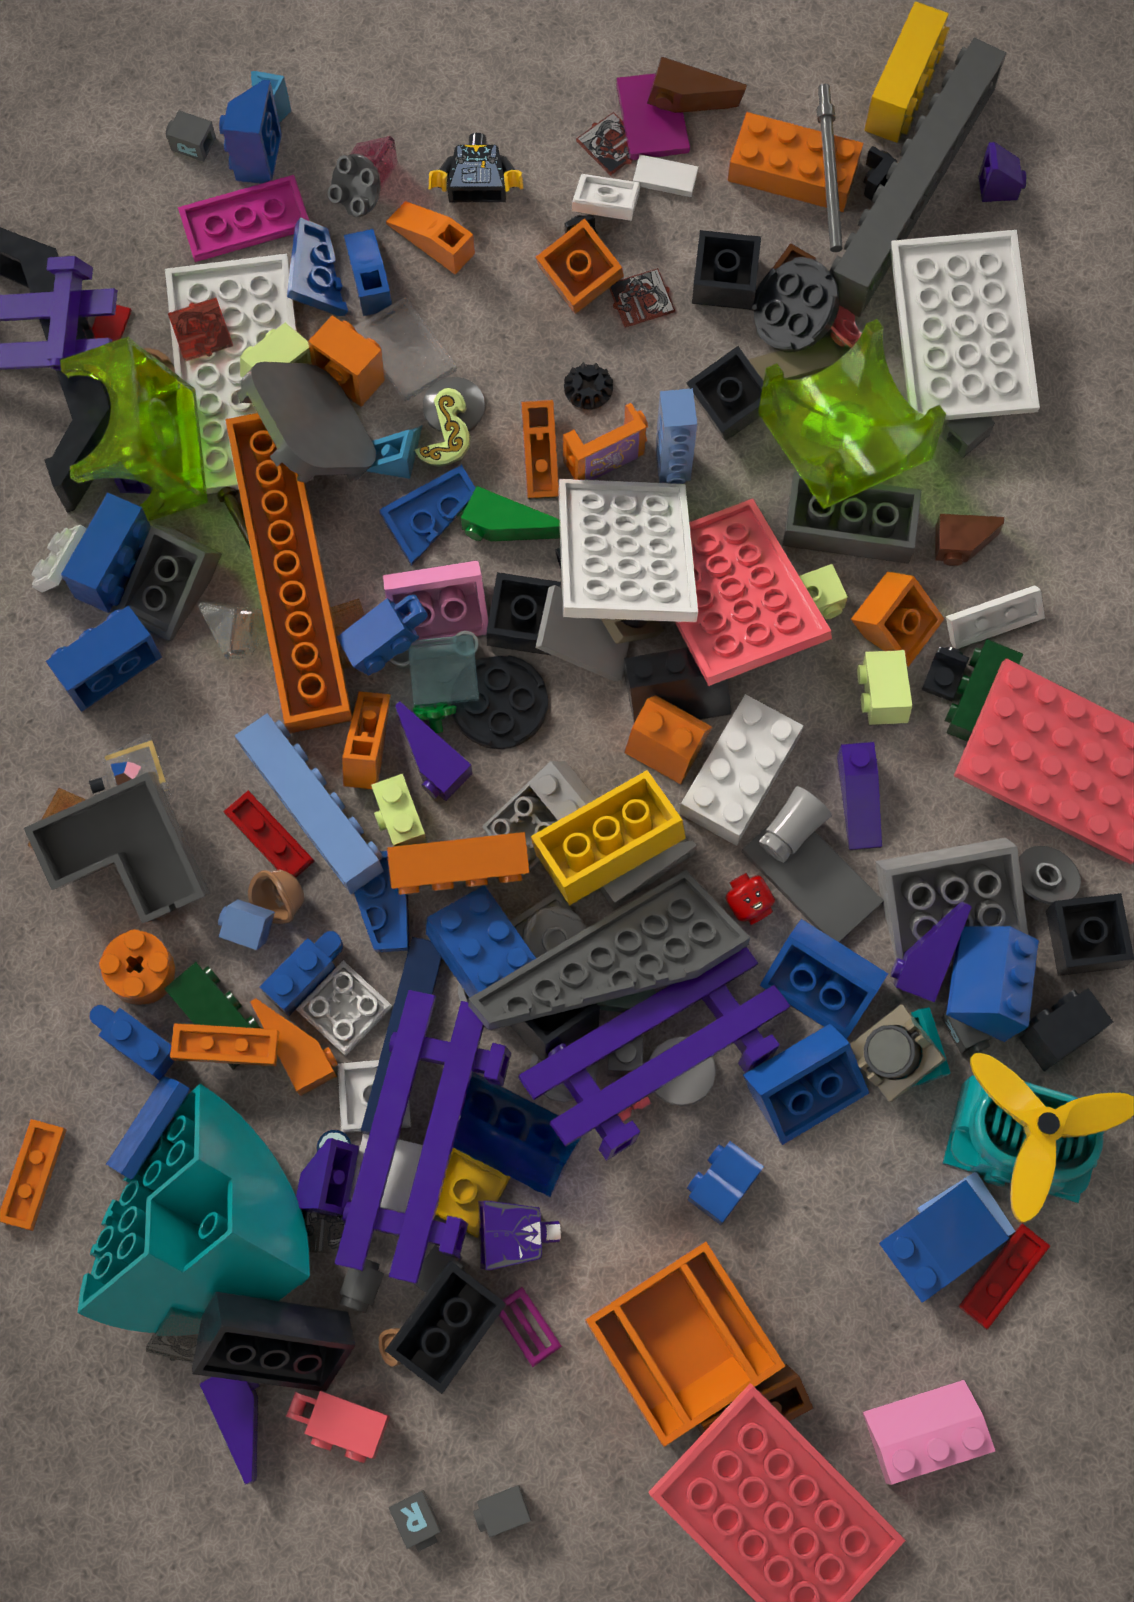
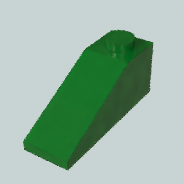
M476 486L461 516L462 530L465 531L468 537L476 541H482V539L491 542L560 539V519L479 486Z

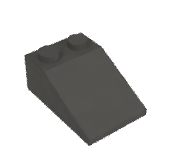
M151 525L117 610L124 609L129 605L147 630L168 641H172L209 585L222 553L169 526Z

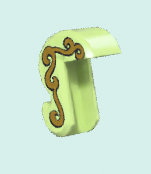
M451 388L441 390L434 398L445 442L415 449L419 459L430 466L450 465L462 459L470 446L471 436L468 428L456 416L459 412L465 413L467 407L461 393Z

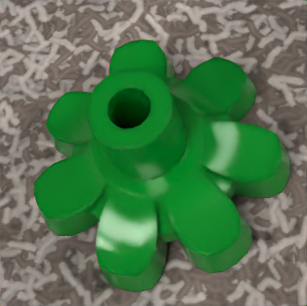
M439 702L436 707L433 705L414 707L413 712L419 719L429 721L430 728L435 733L443 732L442 720L448 715L455 714L456 706H448V702Z

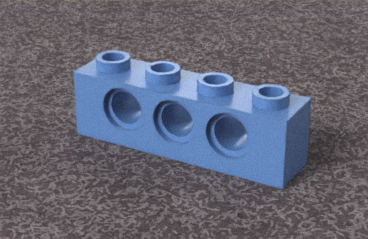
M693 388L660 391L655 446L659 483L684 484L686 481H691L697 431Z

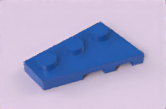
M299 218L295 224L287 297L336 316H345L348 308L346 302L342 301L340 293L342 283L340 277L336 276L333 264L336 259L329 230L303 218Z
M462 465L379 509V514L411 566L466 508L476 487Z
M380 851L383 858L379 862L383 872L356 890L354 895L375 952L408 951V894L399 895L398 888H391L387 851Z

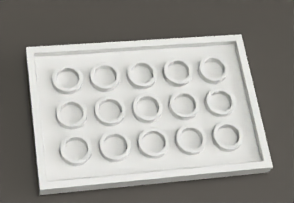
M1017 230L891 241L890 252L910 423L1038 412L1040 406Z
M559 479L563 617L697 622L698 604L686 485Z

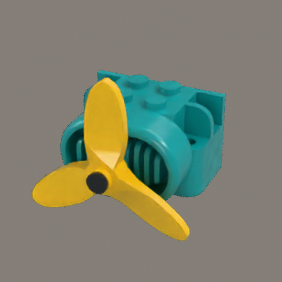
M975 1053L970 1058V1065L974 1075L970 1076L961 1086L943 1164L973 1173L976 1171L978 1174L985 1176L984 1182L1004 1187L1005 1182L1011 1183V1209L1014 1217L1021 1223L1031 1220L1039 1213L1047 1195L1079 1203L1080 1195L1087 1189L1092 1170L1097 1166V1161L1101 1155L1104 1131L1122 1124L1134 1115V1096L1126 1093H1100L1077 1098L1066 1093L1024 1082L1011 1069L992 1056Z

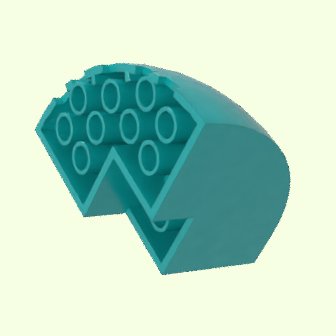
M199 1084L185 1097L173 1116L175 1118L164 1130L135 1177L131 1180L124 1177L123 1180L128 1182V1184L124 1188L120 1200L112 1199L101 1223L106 1228L100 1233L96 1244H93L90 1255L95 1257L91 1274L87 1273L83 1276L78 1314L109 1326L131 1331L165 1334L196 1332L200 1329L202 1315L216 1291L279 1301L310 1277L309 1247L305 1222L298 1200L283 1169L264 1141L243 1117L228 1103L202 1084Z

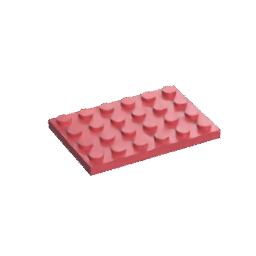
M754 499L689 522L698 617L697 622H674L708 686L832 639L831 629Z
M1005 659L1001 663L954 773V777L1129 864L1134 863V723L1009 659Z
M751 1383L648 1492L755 1602H851L906 1541Z

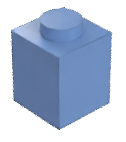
M237 899L227 907L225 906L220 913L218 925L222 927L219 937L257 950L267 941L275 912Z

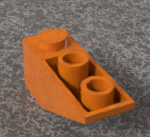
M405 201L386 221L389 227L455 275L475 254L473 234L446 215Z

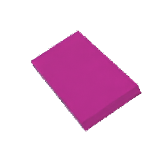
M294 175L178 207L195 262L293 235L295 224L299 218L309 221Z

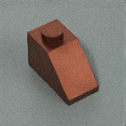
M940 514L935 525V561H943L948 566H958L963 562H968L999 535L1004 525V517Z

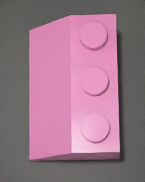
M478 561L383 575L386 599L388 598L397 604L409 595H416L428 614L427 618L414 628L419 638L411 646L453 640L455 635L461 631H470L476 636L486 635L488 615Z
M965 1380L863 1412L886 1484L899 1483L995 1452L984 1416Z

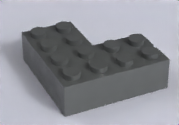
M146 772L24 828L51 890L65 887L115 864L142 924L211 894L155 772Z

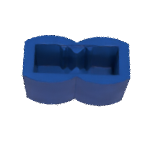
M731 1141L725 1148L720 1144L716 1147L707 1160L712 1166L705 1175L698 1172L686 1188L691 1192L688 1196V1201L719 1225L724 1223L764 1168L762 1164Z

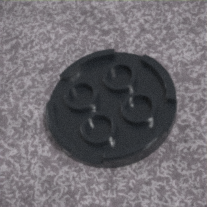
M794 258L777 269L773 268L763 278L755 292L752 311H754L758 335L770 346L784 352H798L815 345L828 333L837 317L840 305L839 286L828 268L810 258Z
M510 655L508 657H482L475 660L458 675L451 692V705L456 706V713L452 715L459 730L472 742L491 749L512 748L528 741L541 728L548 711V694L541 675L526 661Z

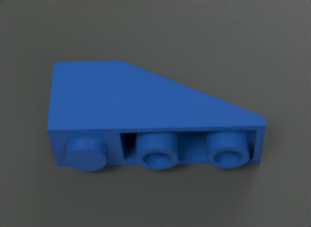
M374 229L344 235L363 316L393 310L390 289Z

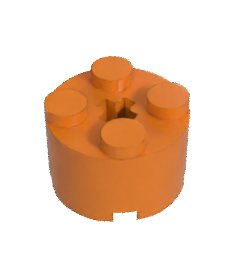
M136 929L129 930L114 938L104 950L99 962L101 974L106 985L121 1000L130 1004H150L160 1000L167 994L164 988L175 977L174 959L165 945L156 936ZM136 964L144 968L140 973L134 970Z

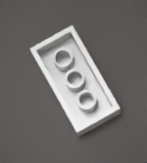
M745 694L681 802L679 814L737 846L800 738L803 725Z

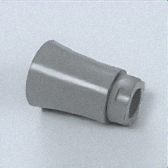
M796 786L782 810L765 830L766 834L760 839L759 844L770 856L784 863L790 854H794L818 827L832 817V814L817 797L809 791Z

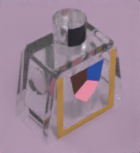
M150 733L105 755L102 761L106 775L89 780L92 793L96 796L146 772H155L167 799L173 798L156 742Z

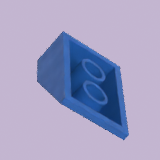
M965 1180L887 1236L879 1244L923 1303L1007 1241L1009 1237L968 1181Z

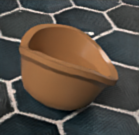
M262 870L252 878L248 888V898L251 904L275 912L272 923L285 924L293 921L295 914L301 908L304 902V892L300 882L292 874L283 870L271 872ZM278 898L284 905L279 907L275 900Z

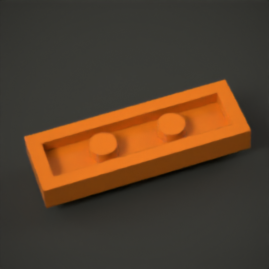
M174 1023L170 1058L179 1061L276 1066L280 1032L277 1029Z
M33 1119L30 1120L0 1209L1 1223L30 1231L34 1230L67 1131L65 1128Z

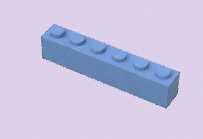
M267 713L237 733L235 737L259 773L348 892L352 894L383 872L379 862L383 856L372 841L366 844L360 836L364 831L353 816L347 819L342 810L345 809V806L335 792L329 795L323 786L327 782L316 767L310 770L305 762L309 759L300 745L297 743L292 746L287 740L291 735L280 720L274 722Z

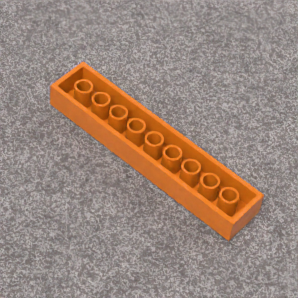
M258 413L225 419L284 724L289 733H295L351 721L353 715L306 483L297 481L298 474L291 471L284 463L277 467L270 458L277 450V447Z

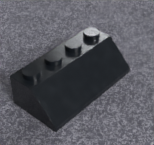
M216 1291L202 1315L192 1373L194 1375L326 1392L356 1346L349 1312Z

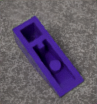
M399 701L395 705L397 715L423 781L421 786L431 797L436 799L439 795L444 801H447L473 774L472 765Z
M874 742L841 744L837 754L849 850L882 848L879 775Z
M961 901L905 952L903 959H896L890 977L895 978L893 984L896 988L935 1002L970 913L971 905Z
M211 1377L199 1385L245 1485L257 1481L258 1395L255 1389L260 1387V1384Z

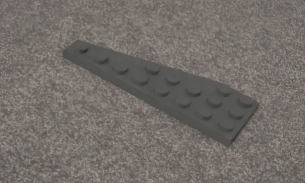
M684 870L470 997L468 1006L488 1030H493L697 978L747 947L750 937L689 872Z

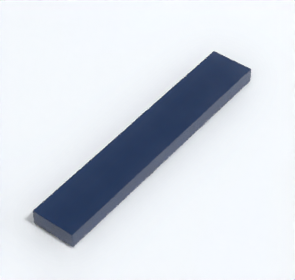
M412 937L361 1127V1133L370 1134L392 1053L389 1052L390 1038L393 1032L398 1031L408 990L431 995L434 993L442 957L430 940Z

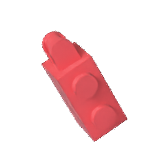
M322 1391L319 1392L317 1399L295 1392L286 1417L307 1424L304 1434L313 1437L311 1444L331 1451L333 1445L347 1449L345 1457L365 1463L367 1457L376 1458L390 1419L389 1415ZM307 1402L315 1405L310 1419L302 1416Z

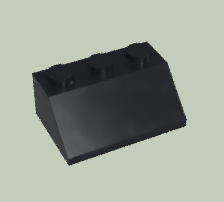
M688 647L624 658L623 672L634 723L646 700L655 695L699 720L731 715L728 679L708 686Z
M449 1261L387 1346L385 1352L439 1393L443 1394L504 1309L506 1303L452 1261Z

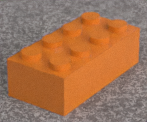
M746 112L730 160L728 181L827 208L821 131ZM834 135L840 212H844L864 143Z
M525 832L387 847L390 884L392 889L398 888L399 895L419 893L420 885L432 884V890L434 891L453 889V882L465 880L468 887L488 885V878L499 877L500 883L522 881L521 874L529 873Z

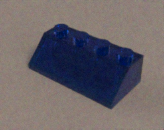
M472 1072L453 1148L500 1171L506 1176L512 1177L533 1190L551 1197L582 1137L565 1147L550 1125V1121L559 1115L502 1086L490 1084L484 1077Z

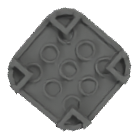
M259 362L242 378L241 389L237 392L240 403H252L277 447V450L270 458L277 467L284 463L291 471L297 473V481L307 483L314 475H347L349 481L352 482L358 480L375 462L376 450L371 438L344 390L327 371L307 363Z

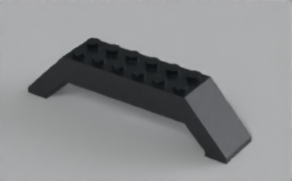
M0 227V275L29 288L30 293L53 292L55 275L47 271V261L49 257H59L56 248ZM78 317L76 340L95 339L93 330L88 322V317ZM39 319L46 341H48L50 319ZM105 365L69 367L67 371L56 370L72 421L53 456L44 460L53 488L67 513L76 509L122 436L118 425L124 422L118 405H116L112 386L106 376Z

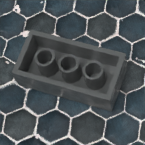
M794 472L789 493L782 546L909 564L915 549L922 490Z

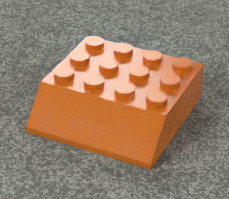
M707 1242L699 1245L585 1319V1323L663 1447L733 1402L750 1383L755 1387L785 1367L782 1359Z

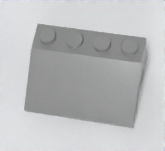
M1007 838L875 861L880 896L884 900L882 904L895 959H903L905 952L961 901L972 906L964 926H1011L1028 935L1018 849Z

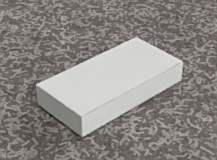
M639 155L633 182L641 183L640 187L692 197L698 174V166Z

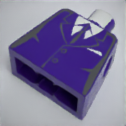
M478 1201L480 1269L493 1270L542 1258V1243L560 1242L561 1230L559 1221L541 1222L539 1207L495 1201Z

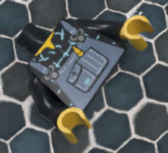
M482 133L470 134L469 145H457L453 156L447 157L439 170L429 172L428 189L432 190V188L438 187L442 188V192H446V189H448L449 203L506 202V192L510 191V188L519 187L520 190L524 189L522 172L516 170L506 156L500 155L497 145H487V137Z

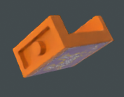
M629 403L625 405L624 425L586 444L582 443L575 429L563 434V462L573 479L594 480L644 455L645 443L647 442L646 428H648L645 415L641 410L636 411L633 404Z

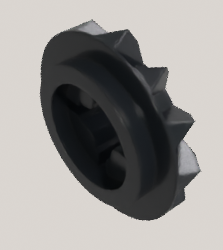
M583 362L576 368L572 367L569 374L565 376L564 393L569 402L574 406L587 410L596 409L603 406L610 399L613 393V379H611L608 370L599 367L597 363L587 365ZM582 379L586 380L587 382L595 380L594 389H591L589 387L582 389Z

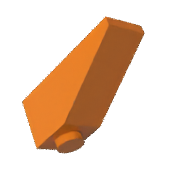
M553 400L521 401L528 498L559 496Z
M358 692L342 757L344 787L372 789L371 785L378 783L391 694Z
M255 998L250 1001L263 1028L277 1029L280 1032L277 1055L300 1096L337 1077L333 1068L338 1063L329 1047L323 1050L317 1040Z

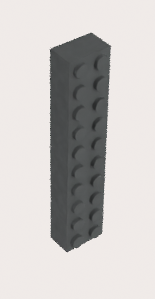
M975 37L968 48L962 47L955 61L957 65L955 70L949 69L941 85L943 90L940 94L935 92L928 106V110H930L928 115H922L919 118L914 129L916 135L913 140L910 138L906 140L900 156H902L899 163L895 161L892 163L886 176L888 182L885 186L879 185L872 199L873 207L871 210L866 208L858 222V226H860L858 232H851L844 245L846 252L843 257L837 256L830 271L839 286L840 306L849 310L855 316L861 317L892 264L891 241L907 239L994 92L1007 52Z

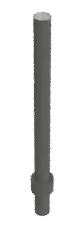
M821 84L818 86L819 106L816 110L817 121L821 124L830 251L840 252L843 247L833 122L836 119L835 106L831 104L830 85Z

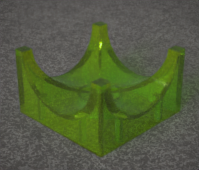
M878 319L866 323L858 341L842 358L815 375L798 380H788L784 378V372L777 363L767 367L765 370L758 414L823 509L933 459L945 421L946 413L940 405L929 409L926 415L921 414L910 406L898 390L886 362L883 348L884 327Z
M129 337L60 360L61 372L68 377L83 375L102 381L108 390L111 402V415L105 435L92 453L82 461L70 466V477L72 480L80 483L102 478H123L139 481L153 488L151 494L139 505L143 508L148 521L208 503L196 389Z

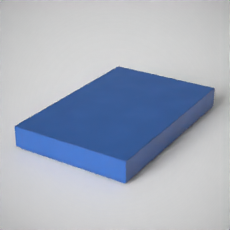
M163 1075L106 1165L130 1180L133 1179L189 1093L190 1088L179 1081Z

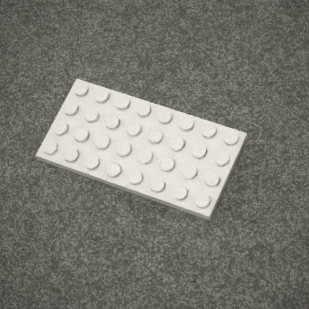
M287 254L165 269L188 496L218 493L225 487L239 490L225 419L257 413L252 403H240L237 392L241 389L240 357L244 350L250 346L254 347L264 339L270 330H276L285 322L297 332L293 299L287 297L290 272ZM217 302L232 345L211 352V349L216 347L213 346L205 349L209 353L205 354L202 351L203 355L196 352L184 356L183 352L195 349L198 344L205 346L207 336L180 345L179 342L204 335L205 333L202 332L200 322L194 321L188 323L187 327L188 333L193 334L183 337L179 335L177 325L173 326L171 316ZM209 317L203 318L204 321L212 322V319ZM213 324L211 325V327H210V329H209L211 333H212V331L214 330V325H213ZM221 332L214 334V339H216V342L218 341V336L221 334Z

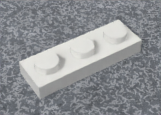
M1035 585L946 616L950 642L956 649L1045 619L1041 590Z

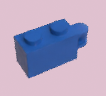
M409 595L397 604L387 598L338 635L337 639L352 666L369 676L383 669L385 664L394 656L410 648L411 644L419 638L414 628L421 624L428 614L416 595Z
M328 931L315 943L307 938L260 986L262 992L288 1017L336 968L333 960L343 950V942L340 936L334 931Z
M97 1005L90 1011L91 1022L102 1030L98 1036L160 1081L162 1076L165 1075L175 1062V1060L170 1058L171 1044L123 1009L119 1008L114 1013L104 1005Z

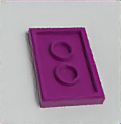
M655 73L616 78V88L630 160H638L639 155L664 157L686 154L690 151L683 112L674 113L647 104Z

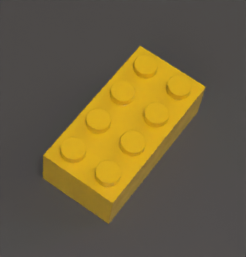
M916 1L914 2L871 97L864 131L898 143L902 133L908 134L914 119L912 117L914 111H918L922 103L923 91L925 87H929L932 81L935 64H939L943 56L944 44L950 31V27L946 26L949 13Z
M646 770L531 836L537 857L570 906L681 842L686 837L683 819L649 771Z

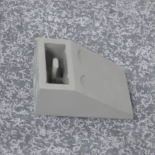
M550 761L495 813L482 828L489 836L525 832L530 872L541 864L535 853L531 836L596 798L566 761Z

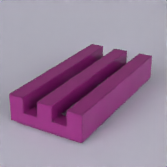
M523 1287L502 1300L506 1303L505 1307L510 1306L540 1352L537 1356H533L504 1310H502L499 1314L500 1319L532 1367L562 1347ZM521 1297L552 1344L548 1348H545L516 1304L515 1300Z

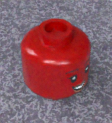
M744 873L729 882L732 889L726 893L725 899L738 921H748L752 925L773 912L771 907L775 903V898L762 876L755 875L749 878L748 874Z

